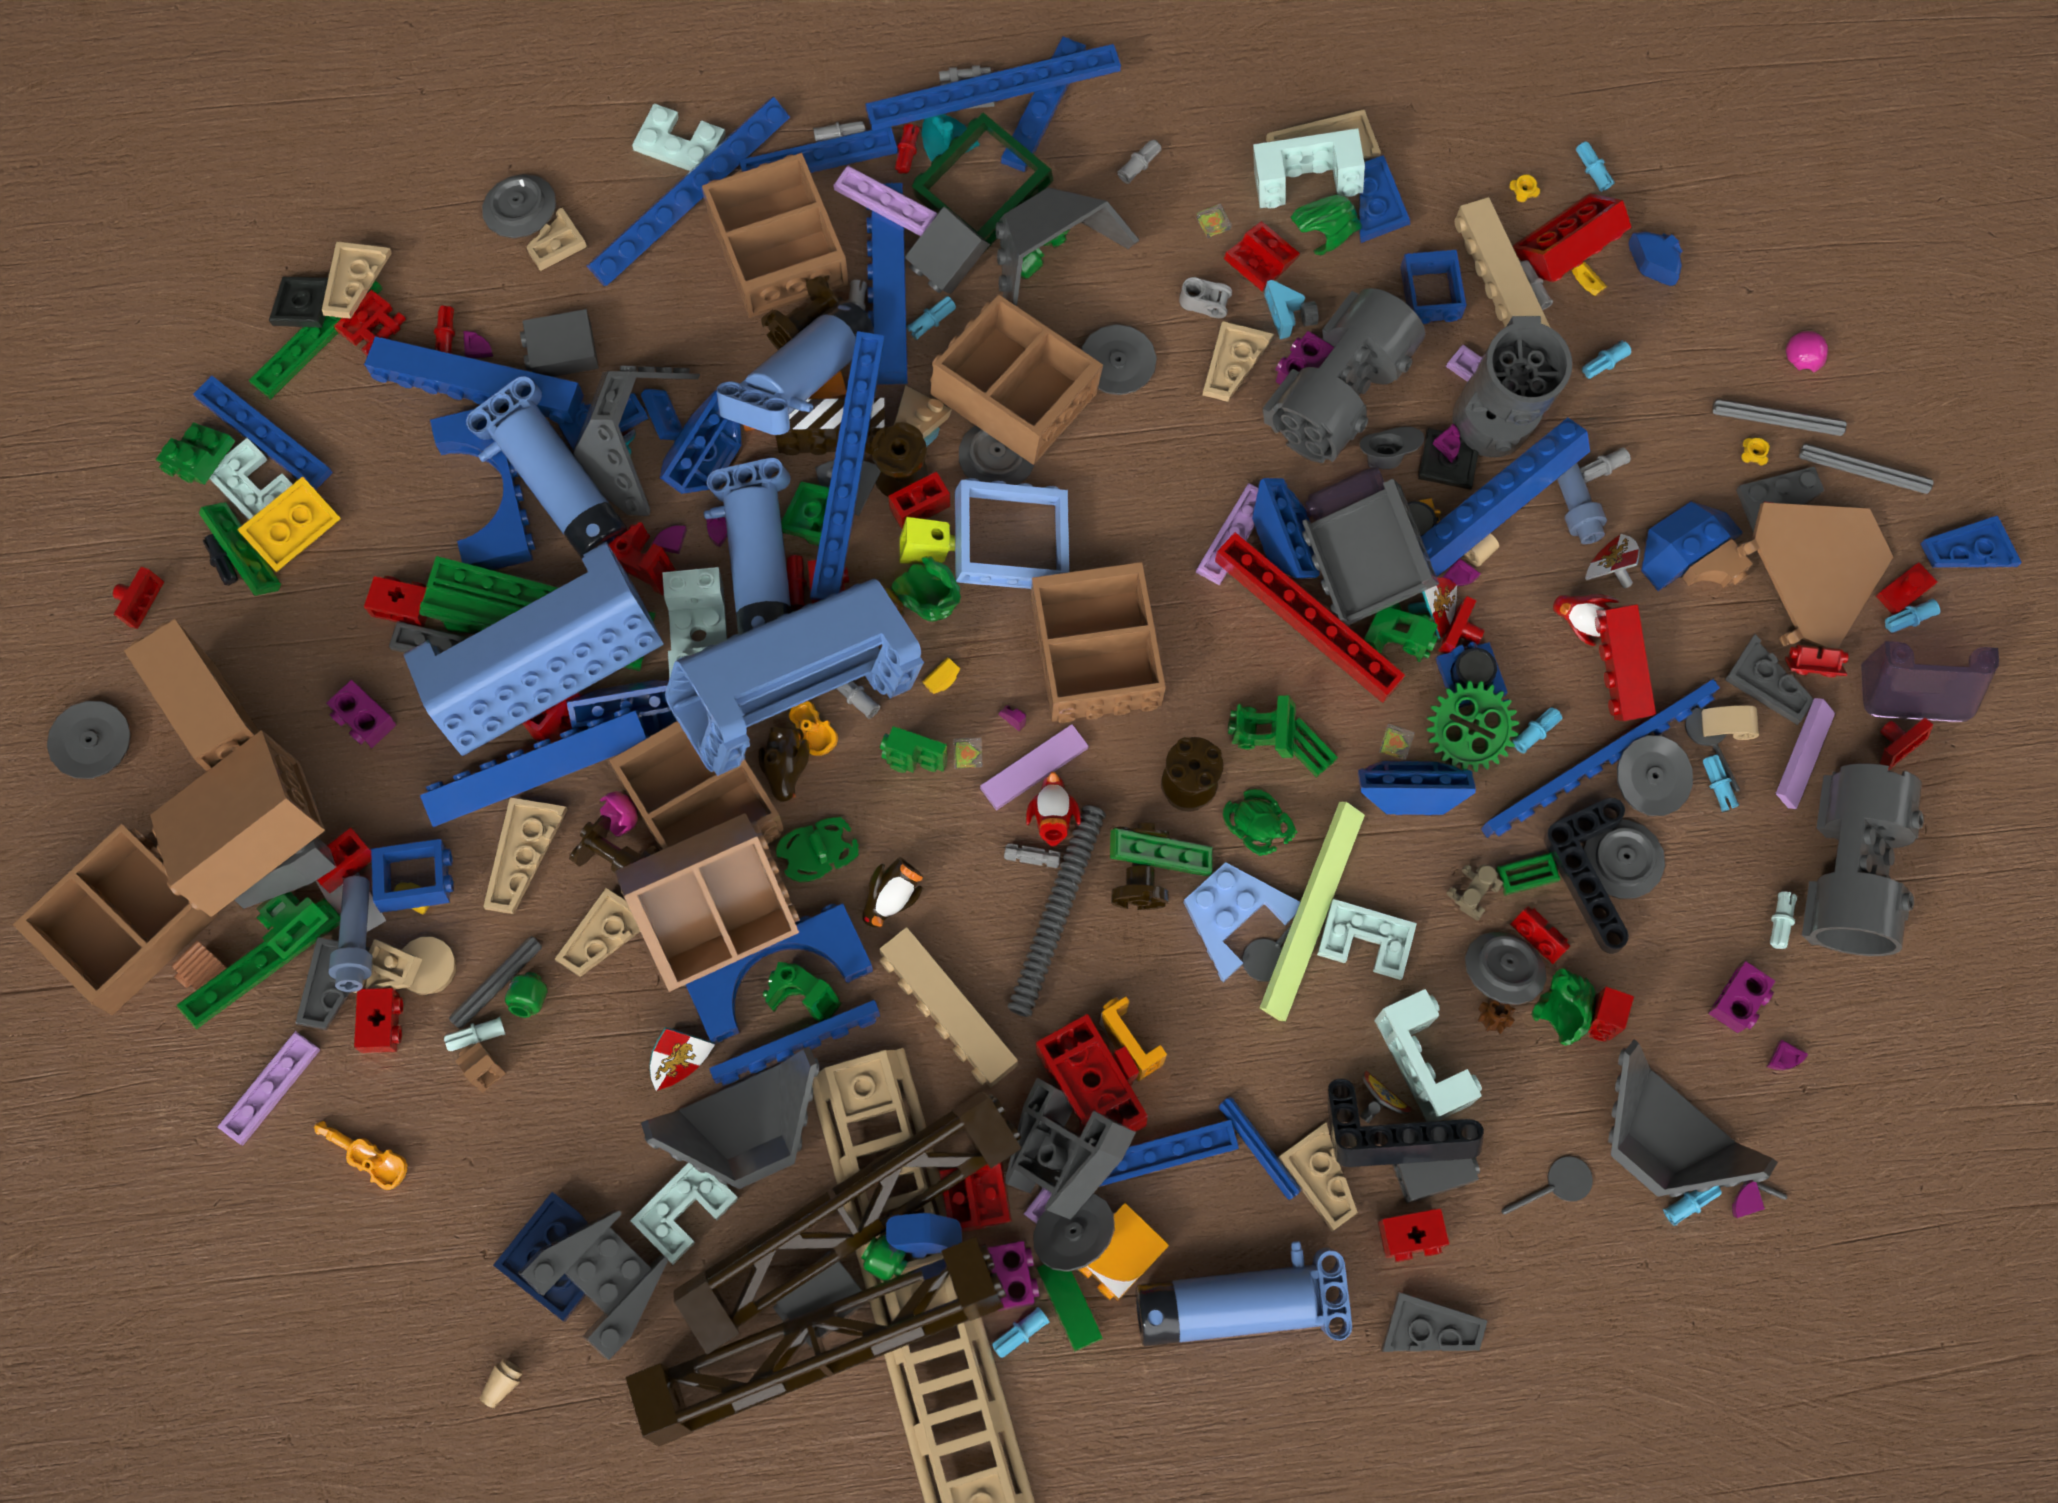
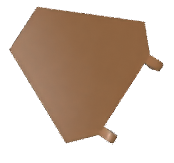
M1761 503L1752 540L1736 547L1739 557L1758 551L1795 629L1779 637L1783 646L1794 644L1803 639L1822 648L1838 649L1894 558L1870 508Z

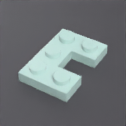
M654 103L632 146L634 151L691 171L723 141L726 134L725 129L701 121L691 141L672 135L671 132L679 118L678 112Z
M246 438L225 455L209 479L250 520L293 484L283 474H280L260 491L248 479V476L264 464L267 458Z
M1333 899L1317 955L1346 963L1352 939L1356 937L1380 945L1373 972L1401 980L1404 975L1417 923Z
M688 1163L630 1221L674 1264L695 1243L675 1220L695 1200L718 1220L739 1198L726 1185L720 1183L715 1176L707 1172L701 1173L692 1164Z

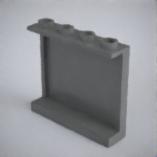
M1394 479L1383 483L1384 490L1316 522L1302 521L1305 530L1302 532L1307 545L1312 546L1314 551L1312 561L1318 571L1321 570L1324 577L1321 580L1322 587L1325 593L1331 596L1333 604L1330 605L1333 615L1346 625H1350L1439 585L1403 490Z

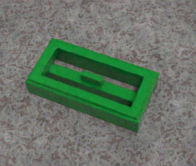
M1299 717L1295 721L1294 738L1321 766L1318 768L1295 743L1293 754L1317 778L1336 762L1338 757ZM1296 729H1299L1328 760L1326 761Z
M1552 853L1496 868V872L1503 882L1505 896L1556 883L1561 880ZM1548 862L1549 865L1508 877L1506 874L1509 871ZM1550 872L1552 873V876L1510 886V883L1515 881L1535 877Z

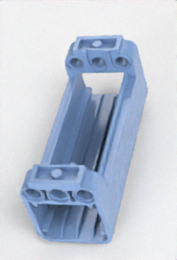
M607 542L583 554L584 558L582 560L588 570L587 573L448 650L440 653L437 646L433 647L430 641L427 640L403 654L426 711L461 756L472 752L664 645L641 597Z
M871 579L861 584H855L840 593L831 594L814 604H807L795 612L781 615L771 622L757 625L752 630L740 635H733L721 643L707 646L697 653L679 658L673 665L665 696L669 708L705 767L710 772L715 771L716 775L719 776L739 767L741 762L745 760L744 754L747 747H750V739L746 734L747 727L863 676H866L874 690H878L882 695L887 694L889 698H893L912 688L924 662L920 657L921 648L919 642L881 583L877 579Z

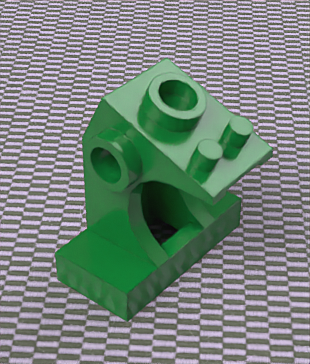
M1397 603L1377 612L1364 641L1380 654L1385 644L1390 642L1403 645V650L1406 653L1416 656L1417 661L1421 662L1423 657L1428 659L1431 654L1426 649L1432 651L1439 636L1434 633L1438 625L1427 615H1415L1402 611L1400 604ZM1397 624L1410 626L1408 633L1394 629Z
M1289 695L1278 696L1277 709L1271 713H1257L1255 708L1242 707L1241 704H1238L1236 710H1231L1228 720V734L1232 735V744H1236L1238 748L1245 750L1254 749L1255 746L1275 745V750L1282 758H1293L1296 704ZM1272 724L1271 734L1256 735L1257 725Z
M291 892L266 900L256 908L260 913L256 918L268 930L273 927L262 939L283 959L290 955L329 919L308 897L296 906L300 901ZM301 920L305 925L291 936L287 931Z
M778 962L776 970H773L769 977V991L764 990L763 997L766 998L765 1002L773 1012L777 1010L787 997L792 995L804 996L805 998L802 1003L818 1023L831 1018L842 1004L829 984L822 979L818 980L799 965Z

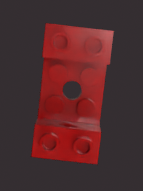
M1088 1014L1036 1042L1038 1058L1051 1079L1055 1077L1080 1120V1130L1082 1133L1093 1111L1116 1120L1135 1132L1146 1127L1147 1113ZM1088 1073L1097 1074L1100 1078L1099 1085L1094 1088L1087 1087L1083 1083L1084 1076Z

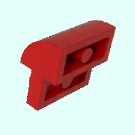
M1002 1162L993 1168L985 1165L943 1193L946 1215L960 1223L962 1232L985 1229L988 1226L1012 1222ZM958 1168L940 1171L941 1180Z

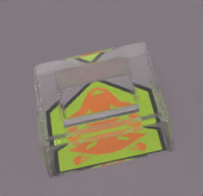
M1221 204L1200 211L1196 216L1207 238L1228 231L1232 226Z
M1388 724L1379 752L1406 760L1415 732Z
M981 738L953 739L955 769L983 767Z

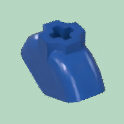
M1647 231L1633 233L1629 239V248L1639 272L1665 285L1674 286L1679 279L1682 269L1680 255L1683 250L1679 246V240L1673 235H1666L1665 233L1662 235Z
M931 1213L898 1215L888 1219L886 1239L895 1249L911 1253L912 1258H925L927 1254L942 1253L941 1250L961 1243L962 1229L956 1219Z

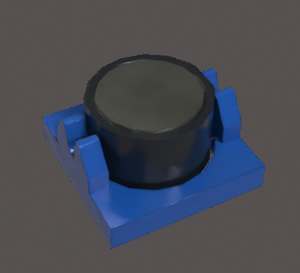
M1470 642L1466 647H1463L1462 644L1453 649L1452 652L1436 657L1445 688H1449L1452 692L1456 691L1455 683L1458 682L1464 689L1466 688L1467 680H1470L1473 688H1476L1477 683L1482 681L1484 690L1492 684L1494 685L1493 694L1501 690L1504 692L1503 696L1507 695L1508 692L1490 642L1481 645ZM1463 700L1458 708L1472 705V702L1470 700Z

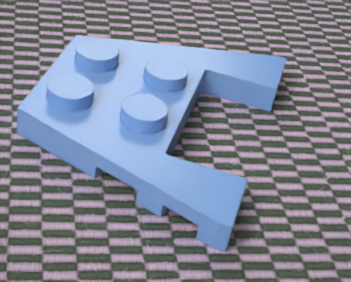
M1226 862L1184 899V905L1198 934L1201 935L1210 959L1213 960L1223 983L1243 965V962L1223 941L1263 905H1266L1284 925H1287L1295 917L1300 905L1298 900Z

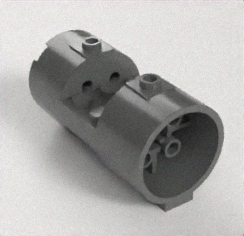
M1374 288L1364 289L1359 294L1351 291L1322 329L1323 340L1335 347L1319 368L1306 367L1299 372L1292 369L1263 407L1264 423L1271 426L1275 433L1280 431L1288 440L1286 445L1309 460L1318 463H1324L1326 459L1331 462L1335 461L1347 443L1353 440L1358 432L1364 431L1368 418L1366 405H1364L1359 397L1360 394H1365L1368 391L1371 382L1390 384L1394 380L1397 381L1403 372L1406 373L1409 370L1413 361L1411 357L1425 339V328L1418 315L1405 302L1386 291Z
M1512 316L1507 326L1490 343L1475 373L1467 382L1454 405L1453 424L1457 427L1460 437L1466 445L1476 450L1478 455L1495 458L1514 453L1527 441L1539 424L1543 414L1552 406L1571 376L1572 356L1565 340L1554 329L1541 324V316Z
M1851 764L1842 766L1839 773L1832 772V775L1823 776L1817 829L1826 838H1835L1839 842L1835 873L1825 874L1819 877L1817 881H1809L1802 936L1811 945H1821L1834 951L1861 956H1887L1902 950L1905 920H1908L1909 911H1912L1914 907V897L1903 883L1890 878L1889 868L1895 861V854L1892 848H1900L1912 844L1915 839H1918L1919 829L1924 824L1923 813L1919 810L1922 782L1912 773L1903 771L1902 775L1893 771H1888L1889 766Z

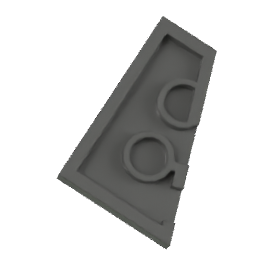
M1398 1292L1381 1351H1479L1488 1321Z

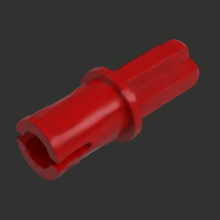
M914 124L904 125L901 142L897 145L898 155L895 169L899 174L909 173L913 156L917 153L916 142L920 129L918 126H915L914 132H912Z
M440 306L437 327L434 329V334L436 335L435 350L452 354V339L455 336V331L453 330L454 309L451 306Z
M791 555L787 558V575L791 608L797 611L805 606L804 586L807 585V582L804 579L803 557Z

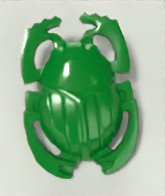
M1251 789L1244 791V801H1241L1239 804H1233L1231 801L1226 803L1223 809L1225 825L1238 838H1243L1244 845L1259 856L1276 852V846L1270 847L1273 839L1285 838L1284 844H1288L1295 837V834L1298 833L1293 821L1288 814L1282 812L1278 802L1270 794L1262 790ZM1232 813H1234L1235 826H1232L1231 824ZM1283 822L1288 827L1285 833L1281 832V823ZM1259 841L1261 843H1265L1266 845L1258 846L1252 842Z
M841 817L828 818L815 823L818 830L814 831L811 825L797 828L780 839L776 849L777 858L783 857L788 859L789 865L784 871L785 875L796 882H811L831 872L832 867L830 864L833 862L835 868L840 869L859 856L857 840H852V847L841 839L843 828L847 832L851 831L849 823H846ZM833 825L838 827L839 830L830 831L825 830L824 827ZM796 835H799L798 837H796V838L793 840V842L791 843L790 848L787 849V848H786V847H787V843H788L793 837H795ZM848 848L849 854L844 859L839 860L840 854L844 849ZM797 870H800V871H803V872H807V873L817 872V874L806 875V874L798 873Z

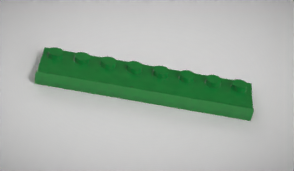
M436 556L419 612L420 615L482 631L555 591L558 587ZM648 611L654 623L656 613ZM644 656L624 668L640 671Z

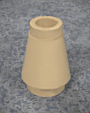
M502 1359L499 1364H495L479 1399L485 1405L495 1408L521 1382L522 1370L514 1363Z

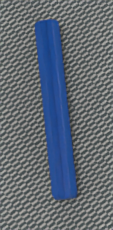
M1229 1097L1221 1102L1219 1105L1221 1112L1227 1120H1231L1233 1128L1285 1197L1290 1200L1301 1192V1188L1234 1099Z

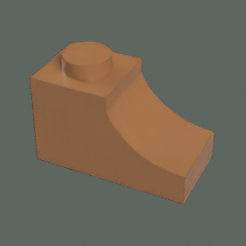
M1731 539L1689 567L1682 578L1688 586L1700 581L1716 582L1723 588L1731 583L1736 586L1749 576L1746 572L1753 563L1746 555L1739 557L1736 551L1738 545Z
M480 1042L475 1045L470 1044L459 1053L460 1057L455 1060L469 1082L482 1093L506 1074Z

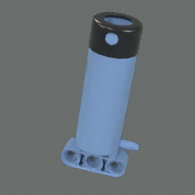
M840 301L833 304L751 372L743 382L729 381L718 385L717 398L721 417L772 435H781L788 432L790 429L789 415L795 409L811 412L813 405L807 403L806 400L852 361L857 331L874 334L873 324L868 314L860 306L849 301Z
M525 376L518 377L471 411L467 416L466 425L479 439L489 440L492 438L494 440L492 444L478 455L479 459L485 462L502 451L582 559L584 558L583 554L605 542L610 544L618 535L624 534L627 531V527L536 406L542 398L540 388L530 378ZM526 387H531V393L526 397H521L522 390ZM505 403H509V409L505 413H499L500 407ZM487 419L486 427L482 430H477L478 423Z
M767 458L717 469L711 472L707 478L708 488L720 501L724 502V506L704 511V518L717 519L725 517L739 635L752 630L757 625L771 622L781 615L792 613L778 491L785 489L789 485L791 476L784 465L776 458ZM779 471L775 477L771 478L774 472ZM753 477L749 483H745L748 478ZM723 483H727L724 488L719 489Z
M1294 1241L1291 1243L1293 1267L1139 1284L1135 1289L1142 1344L1143 1346H1155L1320 1326L1322 1331L1330 1338L1338 1341L1344 1340L1352 1331L1344 1259L1340 1253L1330 1248H1322L1315 1253L1313 1265L1305 1266L1300 1241ZM1333 1255L1336 1260L1334 1268L1324 1271L1322 1268L1323 1258ZM1331 1286H1337L1339 1289L1338 1298L1332 1302L1327 1301L1325 1297L1327 1289ZM1335 1317H1341L1343 1321L1342 1328L1338 1332H1331L1329 1329L1330 1321Z

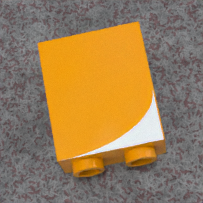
M1127 996L1121 1000L1116 997L1103 1006L1105 1010L1101 1013L1099 1025L1116 1050L1126 1046L1140 1072L1136 1078L1139 1082L1163 1066L1167 1053L1161 1045L1147 1054L1144 1053L1120 1018L1127 1012L1130 1001Z
M1126 1203L1114 1214L1115 1231L1110 1245L1097 1260L1084 1268L1078 1269L1087 1279L1092 1276L1099 1283L1097 1289L1108 1300L1114 1297L1118 1301L1169 1247Z

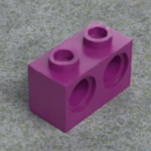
M1307 331L1302 339L1298 337L1294 341L1288 358L1283 357L1279 361L1275 369L1278 371L1276 383L1281 385L1292 369L1299 372L1306 367L1319 368L1335 347ZM1308 351H1309V352L1314 353L1315 355H1314V356H1310V355H1307L1305 352H1308Z
M352 680L326 703L332 710L329 714L330 717L341 727L344 724L352 729L349 732L350 736L360 745L365 742L373 748L396 726L390 715ZM355 703L352 710L344 711L348 704ZM375 721L372 728L364 730L367 722Z
M1745 961L1735 969L1708 1014L1736 1033L1746 1028L1751 1029L1760 1016L1756 1013L1761 1005L1765 1006L1774 994L1771 988L1775 980ZM1747 981L1755 985L1756 993H1752L1747 989ZM1732 1004L1737 1005L1741 1009L1742 1017L1736 1016L1733 1013Z
M1024 1241L989 1247L988 1251H990L996 1266L991 1272L992 1274L997 1273L1006 1293V1297L1002 1298L1004 1308L998 1311L1034 1305V1297L1039 1296L1036 1278L1030 1279L1028 1267L1034 1266L1031 1248L1025 1249ZM1007 1253H1015L1019 1256L1020 1264L1016 1268L1010 1269L1003 1264L1002 1259ZM1011 1284H1022L1026 1291L1025 1295L1020 1299L1010 1297L1008 1288Z

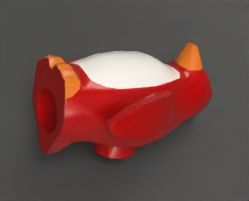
M1589 594L1585 596L1560 595L1554 601L1553 611L1569 623L1572 631L1580 640L1588 645L1596 646V643L1588 636L1601 638L1600 633L1595 628L1596 610L1612 608L1605 603H1619V600L1604 594Z
M1051 772L1049 776L1045 777L1040 793L1030 801L1026 812V825L1030 824L1032 817L1035 815L1039 835L1050 846H1057L1066 838L1072 815L1077 825L1081 824L1078 803L1066 792L1065 784L1056 772Z

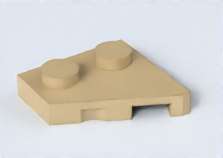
M563 208L558 209L556 212L557 218L551 225L546 224L540 230V234L526 247L540 271L587 247L585 240Z
M374 939L369 950L373 957L372 974L368 979L363 980L362 989L393 988L395 990L411 987L422 959Z

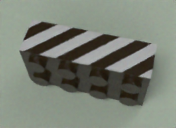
M874 398L865 452L868 454H872L871 445L875 434L886 426L884 398ZM807 399V403L813 405V410L806 412L795 409L789 415V431L785 434L775 435L778 452L785 455L794 456L799 453L823 455L826 452H836L845 399Z

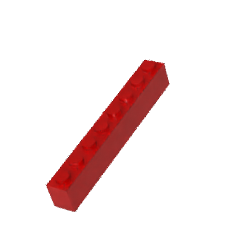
M1236 532L1216 552L1215 562L1379 701L1384 703L1401 684L1405 677L1404 673Z

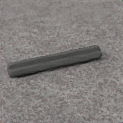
M528 937L449 1016V1020L457 1028H463L541 950V944L534 937Z

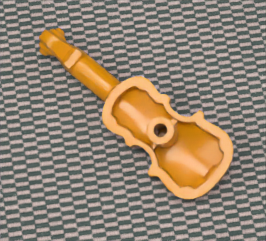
M810 701L792 707L789 712V718L795 723L797 729L802 730L803 739H806L809 744V753L814 756H823L831 752L837 745L838 733L831 727L830 721L822 722L819 718V712L816 711L814 704Z
M325 1121L315 1124L316 1134L324 1135L327 1140L347 1150V1163L357 1167L359 1171L365 1170L369 1172L371 1183L375 1182L382 1189L390 1190L397 1187L405 1178L407 1162L401 1155L393 1153L391 1149L382 1152L377 1148L376 1144H372L366 1138L354 1141L337 1129L327 1127Z

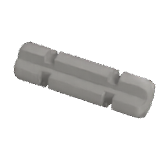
M1011 843L1006 845L1004 858L1009 861L1016 862V859H1020L1021 863L1042 866L1044 863L1047 864L1046 867L1058 868L1061 857L1059 851L1049 850L1048 853L1045 852V849L1029 846L1018 848L1017 844Z

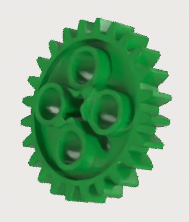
M1467 680L1466 688L1463 689L1457 682L1455 683V692L1445 688L1446 698L1436 696L1437 700L1441 703L1439 706L1430 705V708L1436 713L1435 716L1426 717V719L1433 722V726L1427 727L1426 731L1434 732V736L1430 737L1428 742L1438 743L1433 751L1434 753L1444 752L1441 756L1443 762L1451 757L1450 765L1456 766L1460 762L1461 770L1467 769L1468 765L1471 764L1473 771L1477 772L1481 763L1488 770L1490 760L1500 764L1497 756L1502 754L1507 757L1508 753L1504 748L1506 746H1515L1509 738L1510 736H1518L1517 732L1511 730L1512 726L1519 724V721L1511 720V716L1516 714L1517 710L1507 709L1512 701L1510 699L1502 701L1501 698L1504 692L1501 690L1493 694L1494 685L1492 684L1484 690L1482 681H1479L1476 688H1473L1472 682ZM1463 700H1470L1473 705L1472 711L1467 715H1462L1459 712L1458 707ZM1489 712H1496L1498 715V722L1493 727H1487L1484 723V718ZM1449 715H1457L1469 722H1473L1476 719V725L1494 733L1495 737L1490 738L1476 730H1471L1468 733V727L1450 719ZM1452 725H1457L1460 728V736L1455 740H1449L1446 737V731ZM1478 737L1484 738L1486 742L1485 748L1480 752H1474L1472 749L1473 740Z

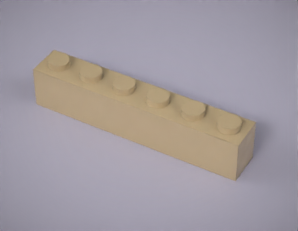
M1484 198L1460 206L1455 218V227L1459 233H1462L1466 251L1469 255H1472L1475 261L1476 273L1479 277L1482 276L1488 298H1492L1496 306L1497 318L1503 321L1506 327L1512 316H1541V324L1550 327L1490 198Z
M907 927L880 948L882 956L879 959L880 963L889 973L894 971L900 978L898 984L907 995L912 993L919 1001L916 1003V1006L926 1018L931 1015L937 1024L934 1026L936 1031L944 1040L948 1037L955 1044L953 1051L962 1062L968 1060L974 1067L971 1072L981 1085L987 1083L992 1088L1018 1066L1017 1058Z

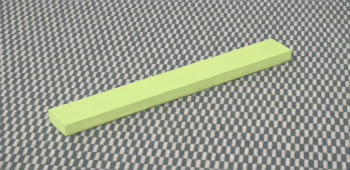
M1339 802L1260 1005L1261 1010L1279 1021H1286L1365 816L1347 802Z

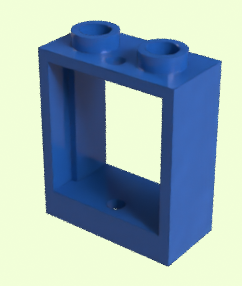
M1457 250L1404 254L1400 269L1406 304L1418 315L1422 323L1428 324L1432 321L1441 320L1453 322L1461 319L1466 308V301ZM1447 273L1452 304L1417 306L1412 276Z
M441 839L371 849L373 902L380 913L450 903V892L454 891V882L452 875H449L448 866L453 865V858L450 848L446 849ZM435 857L436 886L391 892L390 863Z

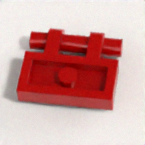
M370 290L351 319L342 318L334 327L339 334L355 346L363 339L368 342L361 348V351L368 356L374 338L387 339L392 334L395 335L401 330L400 326L406 321V318L398 312L391 319L388 315L393 311L392 306L373 290ZM379 323L383 324L384 327L376 335L371 333Z

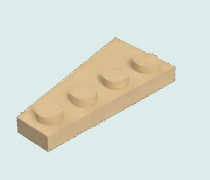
M1365 110L1267 133L1266 136L1267 142L1358 128L1363 158H1377L1381 154Z
M510 797L483 906L485 910L509 914L515 913L568 810L566 806Z

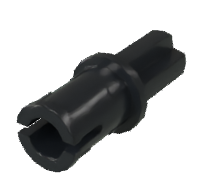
M213 534L206 536L203 544L210 555L209 561L211 566L216 567L224 585L229 586L232 583H236L238 577L227 553L222 549Z

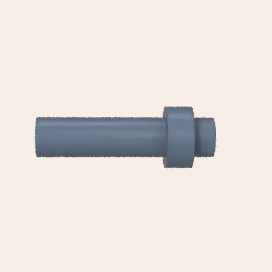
M1576 463L1557 478L1569 510L1564 519L1572 536H1579L1582 544H1592L1605 536L1602 527L1606 524L1607 518L1601 504L1592 502L1578 463Z
M361 876L347 877L343 881L338 949L330 954L329 975L336 979L335 987L344 992L361 990L363 988V980L368 979L372 974L373 957L371 953L366 951L370 881Z

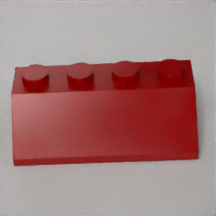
M1588 194L1512 247L1521 261H1529L1538 278L1555 282L1560 280L1564 276L1563 274L1572 268L1583 264V261L1591 255L1601 252L1608 243L1621 238L1623 233L1632 228L1623 200Z

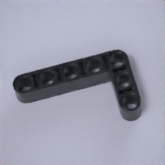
M1616 798L1604 799L1553 823L1544 836L1545 846L1548 852L1552 853L1556 867L1602 951L1608 954H1615L1622 950L1628 942V931L1580 843L1600 835L1619 824L1625 814V807ZM1603 809H1613L1616 812L1617 818H1607L1603 813ZM1577 821H1588L1591 825V830L1584 831L1580 829ZM1552 833H1563L1566 841L1563 843L1554 841ZM1565 858H1576L1579 862V867H1569L1565 862ZM1588 882L1592 886L1593 892L1589 894L1582 892L1579 888V883ZM1601 907L1604 909L1606 918H1596L1593 915V908ZM1610 932L1617 934L1620 938V944L1612 945L1609 943L1606 934Z
M1335 1079L1328 1086L1327 1108L1336 1161L1344 1167L1472 1159L1479 1156L1482 1151L1484 1129L1476 1120L1460 1119L1361 1126L1353 1084L1346 1079Z

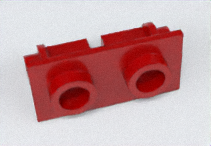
M1796 645V647L1790 648V657H1785L1790 670L1797 674L1819 673L1831 678L1837 675L1847 676L1842 663H1847L1848 652H1844L1843 649L1823 647L1821 656L1818 657V647Z
M1527 906L1510 925L1550 963L1554 964L1571 945L1567 943L1568 939L1556 928L1552 927L1548 931L1545 926L1549 922L1536 911V908L1532 910Z

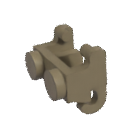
M1465 865L1462 872L1473 881L1463 896L1456 893L1457 890L1453 887L1449 888L1447 895L1456 904L1461 906V911L1479 921L1485 909L1479 907L1476 910V906L1490 885L1493 886L1491 890L1497 893L1503 882L1497 878L1498 873L1491 866L1480 865L1476 870L1478 872L1476 874L1471 871L1472 867L1470 865Z

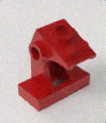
M642 522L636 525L632 524L628 531L621 536L618 535L608 545L626 573L649 584L655 592L663 596V572L676 571L663 548L654 543L646 554L641 553L650 535L647 533Z

